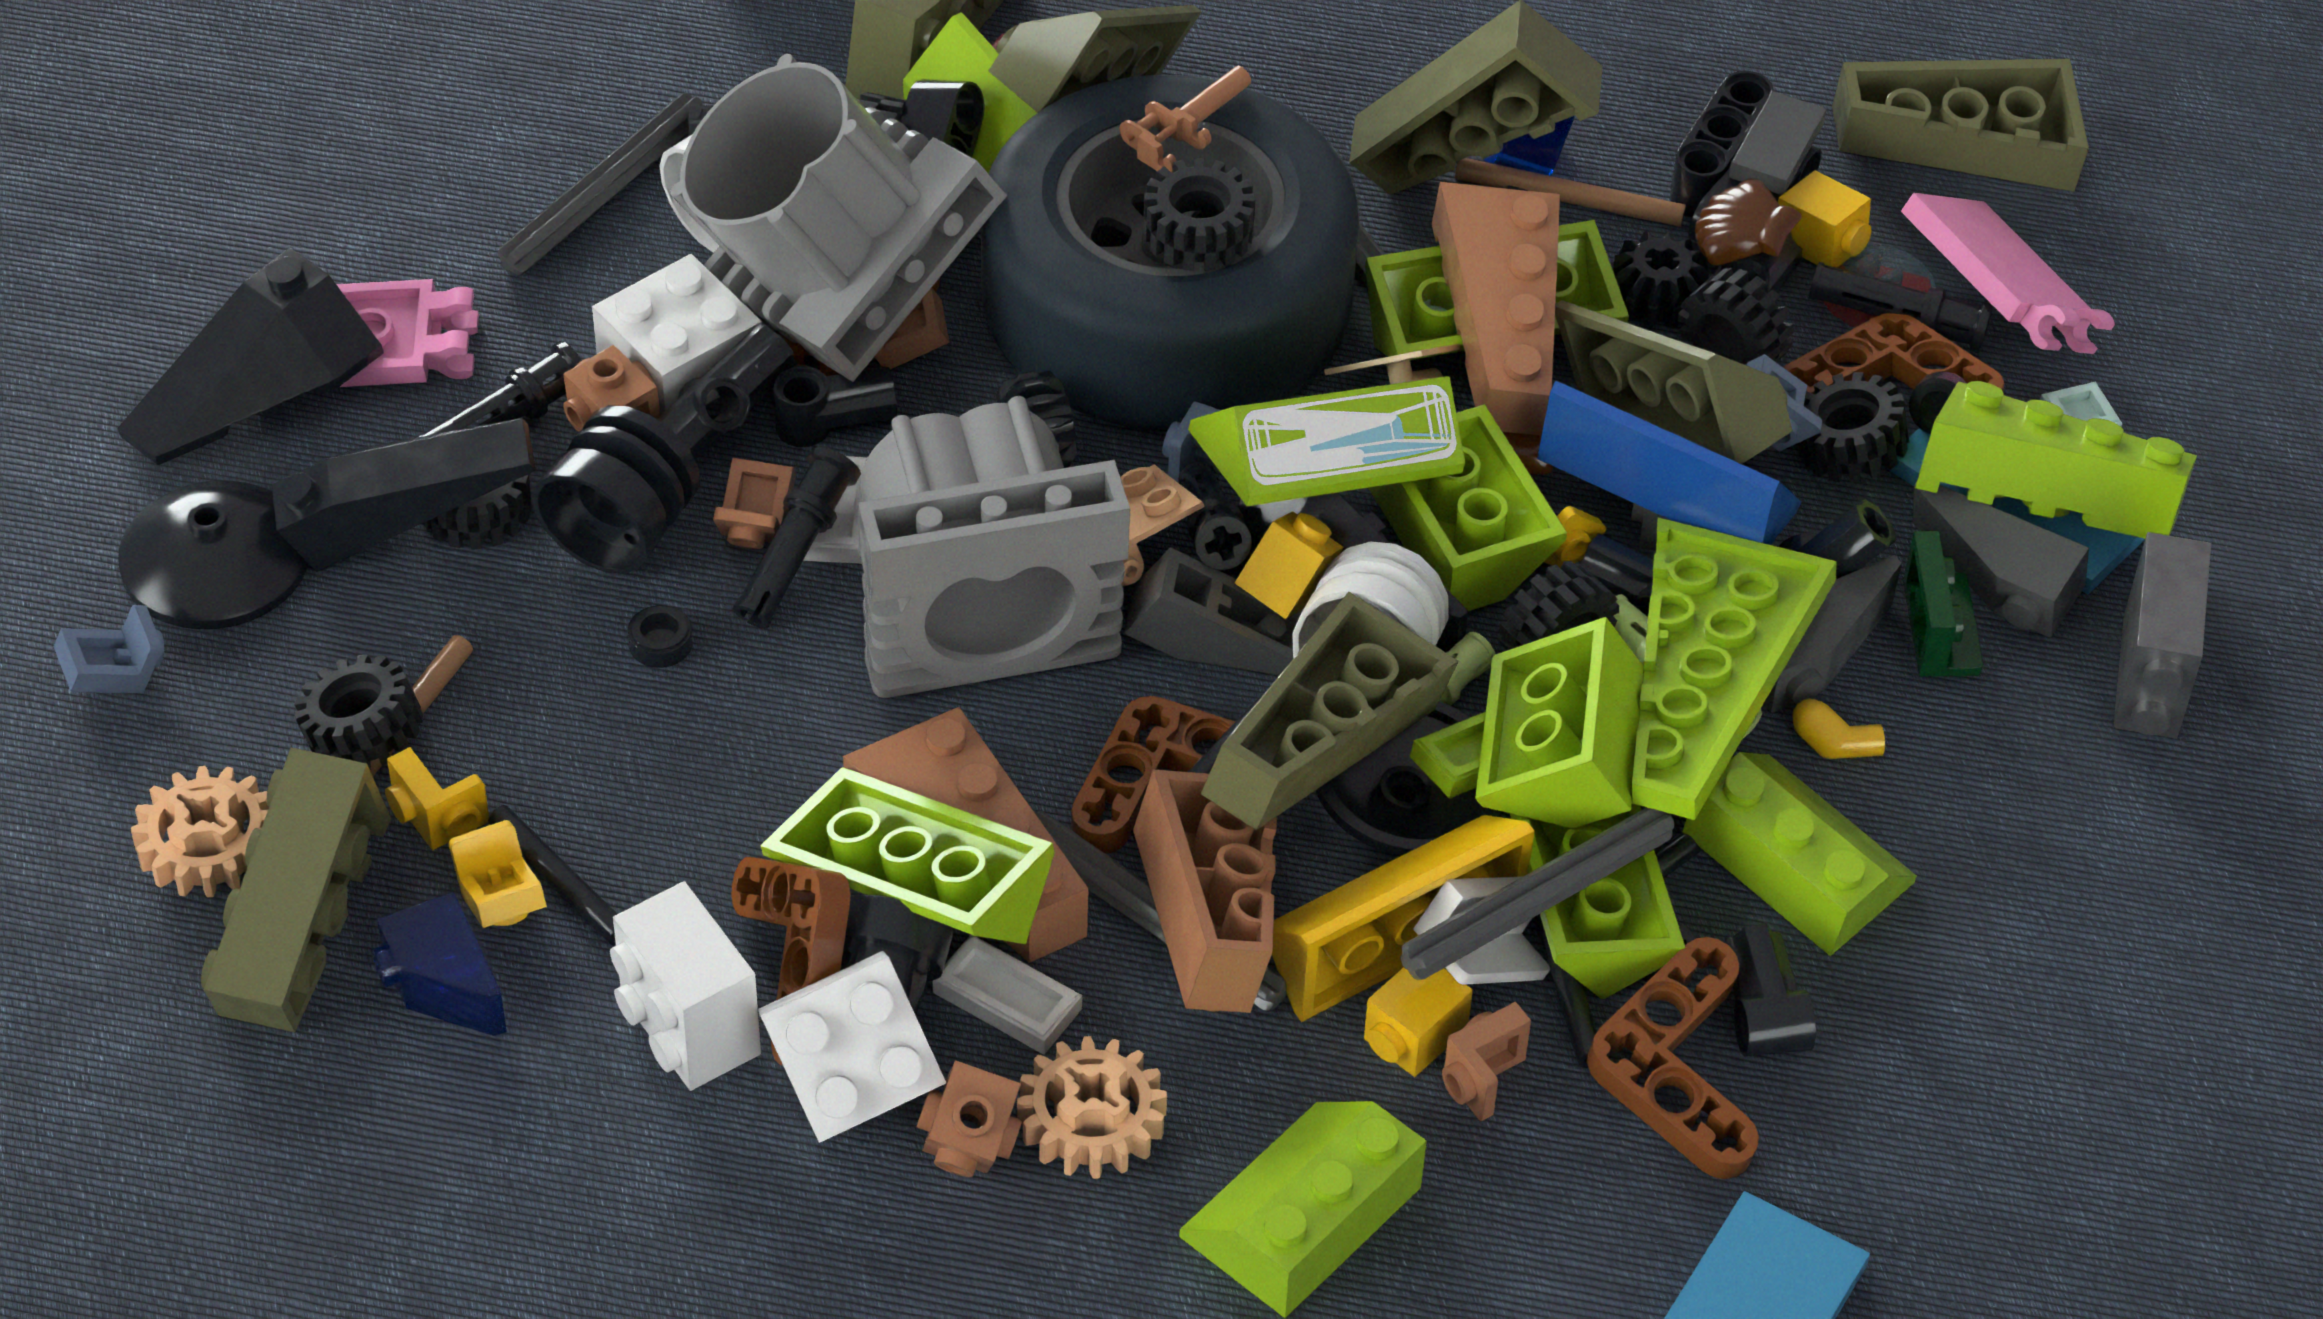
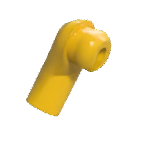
M1811 698L1802 700L1793 710L1792 718L1795 731L1823 758L1883 756L1885 736L1881 724L1849 726L1827 704Z

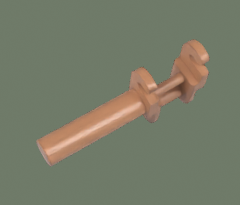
M1235 66L1181 108L1176 107L1172 111L1156 101H1151L1145 105L1146 116L1137 123L1125 120L1120 124L1119 129L1122 139L1129 146L1137 150V159L1156 171L1165 166L1170 172H1173V162L1177 160L1173 154H1169L1163 159L1164 151L1160 143L1170 136L1176 141L1183 140L1199 150L1207 147L1211 143V134L1206 128L1197 133L1198 124L1251 84V77L1243 67ZM1154 126L1161 132L1155 136L1147 130Z

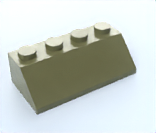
M1195 5L1104 10L1019 23L1010 28L1000 39L996 48V52L999 55L988 71L1038 113L1057 100L1090 86L1128 77L1160 75L1202 11Z
M1563 300L1555 304L1556 319L1578 391L1740 464L1745 463L1793 431L1786 408L1788 402L1787 395L1779 382V378L1710 351Z

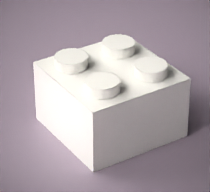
M692 254L592 306L597 354L614 345L631 362L639 361L643 364L657 386L660 415L678 399L679 392L685 383L693 378L702 377L758 324H762V321ZM716 390L710 391L705 405L720 397Z
M685 881L613 916L616 946L610 949V956L620 978V987L614 991L615 998L626 1020L633 1026L640 1023L649 1034L651 1050L664 1071L670 1072L675 1070L688 1089L692 1091L761 1054L755 973Z
M883 951L757 1009L819 1143L946 1084L893 965Z

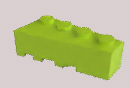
M1958 381L1934 421L1915 489L1937 493L1940 482L1968 488L1967 500L1992 505L1994 497H2010L2022 500L2029 508V513L2053 519L2054 516H2067L2070 514V511L2083 513L2082 521L2089 527L2146 539L2147 532L2170 536L2176 523L2197 455L2184 452V448L2180 444L2166 438L2151 437L2146 440L2123 433L2124 430L2121 426L2109 420L2092 418L2085 421L2065 415L2059 406L2048 401L2030 400L2024 402L2005 396L1999 387L1990 383L1971 381L1966 384Z

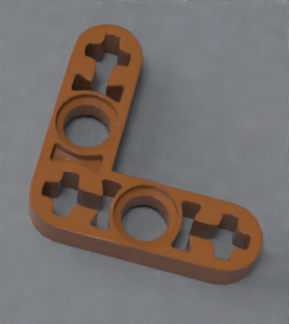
M1884 313L1876 316L1783 366V368L1807 384L1806 391L1814 395L1813 385L1823 380L1827 386L1833 385L1832 376L1843 374L1844 381H1852L1853 372L1864 373L1866 382H1869L1874 374L1883 377V380L1892 375L1913 390L1925 376L1934 372H1949L1959 376L1967 384L1971 381H1982L1999 387L2004 393L2003 376L1995 369L1916 318L1903 314ZM1853 362L1862 365L1854 367L1838 366L1837 364ZM1942 365L1946 366L1947 368L1933 370L1923 368V366Z
M1145 696L1131 701L1119 717L1073 803L1071 830L1105 854L1113 853L1122 848L1131 835L1130 832L1134 828L1153 769L1165 770L1167 768L1173 771L1188 772L1203 756L1197 753L1193 746L1202 740L1212 739L1218 741L1235 721L1162 697ZM1151 724L1159 725L1155 726L1147 737L1146 748L1139 744L1140 730H1147ZM1127 765L1139 769L1143 776L1133 783H1120L1113 780L1108 773L1118 766ZM1105 801L1112 804L1111 820H1104L1100 826L1090 824V822L1097 823L1105 811Z
M745 857L738 864L732 881L731 897L735 912L743 917L787 926L776 1000L839 972L850 908V887L846 876L841 872L780 862L772 859ZM771 1040L774 1059L778 1064L783 1065Z
M1702 937L1687 943L1685 949H1681L1599 1028L1589 1049L1587 1064L1590 1074L1601 1086L1699 1169L1712 1177L1729 1179L1744 1173L1750 1165L1758 1148L1759 1135L1756 1126L1746 1114L1672 1053L1726 1000L1738 976L1739 961L1732 948L1719 939ZM1709 964L1716 967L1718 970L1717 975H1707L1696 985L1692 994L1686 986L1689 985L1696 967L1703 969ZM1652 1001H1668L1679 1010L1682 1020L1673 1026L1658 1025L1649 1018L1645 1006ZM1624 1047L1633 1053L1630 1061L1624 1058L1617 1064L1608 1058L1610 1050L1619 1052ZM1648 1068H1653L1654 1071L1649 1075L1644 1087L1638 1086L1636 1083L1639 1075L1645 1077ZM1663 1086L1677 1087L1689 1097L1691 1106L1684 1112H1668L1656 1102L1654 1091ZM1701 1111L1706 1112L1709 1115L1706 1123L1704 1124L1701 1121L1696 1132L1690 1130L1699 1118ZM1728 1135L1735 1138L1738 1142L1735 1149L1728 1147L1722 1153L1712 1146L1715 1138L1722 1140Z

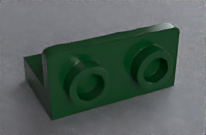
M1914 531L1903 577V586L1919 677L1979 676L1983 668V658L1967 575L1955 573L1952 557L1943 556L1939 531Z

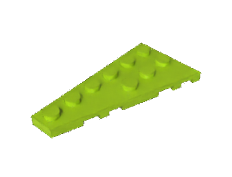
M1658 517L1652 593L1649 603L1644 655V675L1640 696V717L1632 777L1633 804L1692 820L1696 819L1836 581V561Z

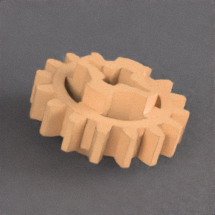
M199 766L196 779L187 781L183 775L176 772L172 774L174 787L167 791L158 786H153L149 789L153 805H137L135 812L138 824L131 827L133 842L142 871H152L155 884L160 888L176 880L178 894L184 897L187 896L194 885L203 886L207 898L214 897L217 884L226 882L231 889H240L239 875L247 870L245 852L249 837L255 828H262L269 809L267 805V791L259 792L257 779L251 775L236 783L234 770L231 767H226L219 777L215 778L209 776L206 766ZM248 820L249 826L245 833L243 822ZM167 831L169 840L166 843H164L163 839Z
M1084 1036L1081 1050L1072 1052L1070 1047L1063 1041L1056 1043V1059L1052 1061L1038 1054L1034 1058V1075L1022 1074L1020 1079V1097L1017 1098V1119L1022 1120L1024 1144L1026 1146L1039 1144V1161L1044 1165L1057 1157L1064 1159L1065 1175L1071 1176L1079 1164L1089 1166V1172L1093 1179L1100 1178L1102 1164L1112 1163L1121 1174L1127 1172L1128 1155L1132 1153L1146 1160L1150 1156L1151 1139H1162L1164 1134L1167 1091L1160 1090V1071L1158 1068L1143 1071L1144 1053L1140 1050L1129 1054L1126 1058L1119 1055V1040L1112 1039L1107 1044L1105 1050L1095 1049L1091 1036ZM1130 1095L1137 1105L1135 1115L1130 1112V1101L1127 1099ZM1049 1099L1054 1101V1113L1057 1114L1053 1119L1046 1108Z

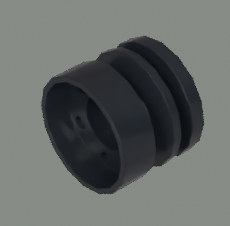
M608 405L593 412L583 429L572 439L567 452L560 454L539 480L532 493L534 512L547 534L561 549L581 563L607 573L626 574L641 567L660 542L667 527L673 525L682 509L686 508L700 487L699 467L689 448L673 430L659 420L629 406Z

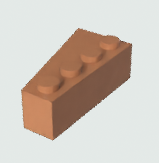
M1440 182L1431 224L1435 241H1439L1443 257L1441 266L1446 286L1450 287L1455 308L1453 317L1457 334L1462 337L1466 354L1465 367L1474 405L1477 407L1485 404L1502 432L1541 436L1552 389L1560 194Z
M960 707L843 756L844 768L1053 843L1055 854L1026 944L1004 941L1027 962H1033L1087 937L1088 887Z
M1153 769L1133 832L1185 1008L1211 1012L1251 1013L1273 952L1274 895L1271 894V886L1275 874L1276 856L1272 855L1273 839L1277 828V817L1256 830L1201 795L1209 774Z

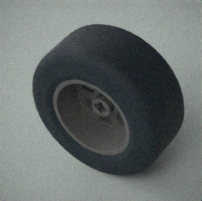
M1146 75L1103 82L1057 100L1023 124L999 151L991 166L989 175L1007 196L981 227V285L984 310L996 343L1019 373L1034 370L1036 373L1050 370L1063 383L1065 395L1069 398V406L1075 411L1118 425L1153 430H1168L1174 421L1181 423L1194 401L1224 410L1234 406L1284 400L1297 393L1312 381L1337 351L1350 319L1353 303L1359 212L1356 192L1343 160L1325 137L1302 116L1264 94L1245 88L1198 124L1197 133L1206 128L1211 134V143L1204 149H1196L1183 140L1176 141L1170 136L1160 143L1164 151L1163 159L1167 155L1173 154L1177 161L1184 160L1187 168L1194 167V158H1205L1204 167L1209 168L1213 167L1215 160L1225 163V173H1228L1235 167L1242 172V181L1249 179L1253 185V194H1255L1256 202L1252 244L1248 243V251L1243 257L1235 254L1233 264L1225 267L1221 261H1216L1215 270L1205 271L1203 262H1195L1194 271L1184 270V260L1178 259L1174 266H1171L1164 262V252L1155 256L1150 250V242L1146 243L1144 238V197L1150 178L1157 180V171L1137 159V150L1123 141L1119 127L1125 120L1137 123L1145 117V105L1151 101H1156L1171 111L1176 107L1181 108L1217 80L1183 75ZM1154 126L1147 130L1155 136L1161 132ZM1189 211L1182 213L1183 215L1193 218H1209L1216 216L1215 214L1206 211ZM1130 237L1128 243L1124 246L1106 247Z

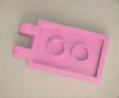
M1913 193L1902 208L1901 212L2008 322H2018L2029 332L2032 342L2038 348L2043 350H2060L2063 345L2052 333V326H2055L2064 335L2067 345L2073 351L2094 354L2098 348L2087 336V329L2090 323L2097 329L2112 330L2114 327V320L2108 312L2100 309H2091L1984 201Z
M433 279L336 284L381 343L384 351L381 356L340 387L427 382L429 369L437 370L453 379H467L473 376L475 357L474 354L468 353L469 335L478 333L479 312L472 310L474 299L472 288L455 287L447 291L436 292ZM442 328L446 329L447 332L442 334Z

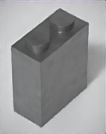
M2147 532L2124 613L2113 728L2139 732L2144 735L2178 738L2203 655L2211 553L2210 542Z

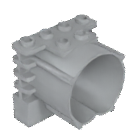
M791 54L781 56L778 59L777 66L756 73L735 86L708 111L688 142L681 163L680 181L675 183L670 189V195L719 245L704 266L744 303L763 324H766L772 330H778L793 343H799L810 356L852 382L855 381L1007 196L977 160L934 137L929 141L923 134L915 130L909 131L904 124L895 119H887L882 112L873 107L867 108L852 95L831 71L816 64L797 62Z
M1015 396L1008 403H992L976 407L960 417L944 413H931L911 419L906 415H899L893 418L891 421L893 430L875 446L862 468L860 476L862 502H858L859 555L864 569V574L862 575V586L865 595L863 613L866 621L864 623V639L866 642L864 652L865 664L874 694L881 698H889L1113 659L1120 655L1122 639L1119 631H1121L1123 623L1120 607L1123 604L1124 598L1121 583L1124 580L1125 573L1123 560L1128 559L1130 506L1115 460L1064 468L1051 429L1040 417L1029 411L1026 399L1022 396Z

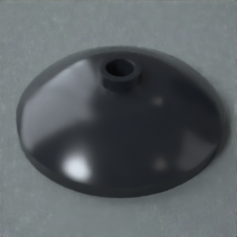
M228 480L190 484L171 491L153 501L128 526L121 540L118 555L122 582L136 605L147 606L150 616L162 622L190 629L232 627L267 614L283 603L295 591L308 567V563L277 532L272 491L258 485Z
M1439 701L1434 711L1315 790L1326 812L1344 831L1368 846L1399 856L1482 815L1499 817L1501 813L1498 810L1482 807L1475 799L1476 788L1449 799L1409 757L1414 740L1470 718L1460 710Z

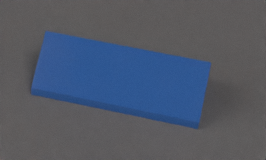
M1555 381L1550 391L1537 459L1667 519L1771 545L1797 513L1802 503L1780 481L1561 382Z

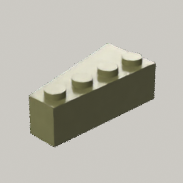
M855 0L845 87L856 99H860V95L867 92L903 99V79L952 16L962 12L979 31L1004 0Z
M1519 0L1355 115L1349 163L1390 195L1455 170L1456 161L1469 156L1479 155L1484 159L1502 152L1503 143L1529 133L1535 139L1555 130V123L1576 115L1579 121L1599 114L1603 66L1524 1Z
M2070 59L1843 62L1832 104L1840 151L2071 192L2075 191L2089 146Z
M1348 592L1223 743L1201 795L1258 830L1434 711L1459 661L1351 592Z
M291 747L283 769H276L271 776L267 790V805L269 807L262 828H255L249 837L245 852L247 870L240 889L234 888L227 898L223 913L225 931L218 950L212 949L204 961L201 985L218 1016L295 1033L326 965V948L321 943L325 936L334 937L336 934H340L348 916L347 886L349 881L363 883L372 863L371 855L366 854L368 839L370 835L383 837L391 817L367 763Z

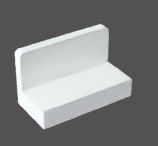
M1522 877L1447 879L1413 930L1420 935ZM1532 918L1445 967L1455 980L1463 985L1543 980L1550 971L1547 962L1522 934Z

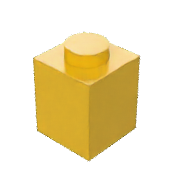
M1816 170L1778 199L1780 206H1789L1801 213L1802 218L1792 229L1791 235L1795 243L1802 248V257L1816 265L1819 262H1823L1825 265L1838 268L1852 256L1859 255L1870 240L1872 231L1869 225L1871 198Z
M1292 511L1271 523L1236 579L1235 584L1281 617L1287 619L1305 608L1329 563L1341 553L1344 547L1330 538L1332 532L1322 521L1306 513L1296 514Z
M1403 967L1368 998L1364 1039L1381 1059L1389 1063L1398 1064L1413 1077H1416L1447 1049L1448 1036L1463 1029L1469 1022L1473 989L1458 983L1450 972L1444 968L1426 979L1417 980L1412 977L1408 969Z

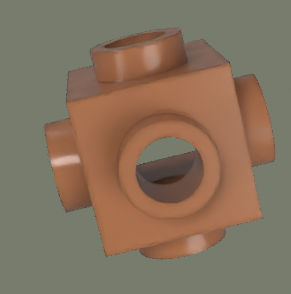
M614 345L591 358L582 360L574 368L564 373L567 401L564 402L563 407L569 422L578 432L583 429L586 421L594 411L608 405L629 406L647 413L656 419L660 416L658 389L650 373L639 361L631 362Z
M955 1060L943 1091L933 1089L928 1092L916 1126V1128L928 1131L922 1151L936 1156L934 1164L937 1167L964 1177H973L975 1170L987 1174L995 1162L996 1156L1008 1160L1022 1120L1010 1116L1021 1083ZM961 1119L972 1121L977 1128L972 1129L965 1126Z

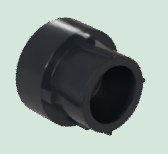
M878 895L851 896L840 971L883 951L889 957L910 1005L917 1016L921 998L925 995L928 981H934L942 976L954 933L953 928L913 913L899 899Z

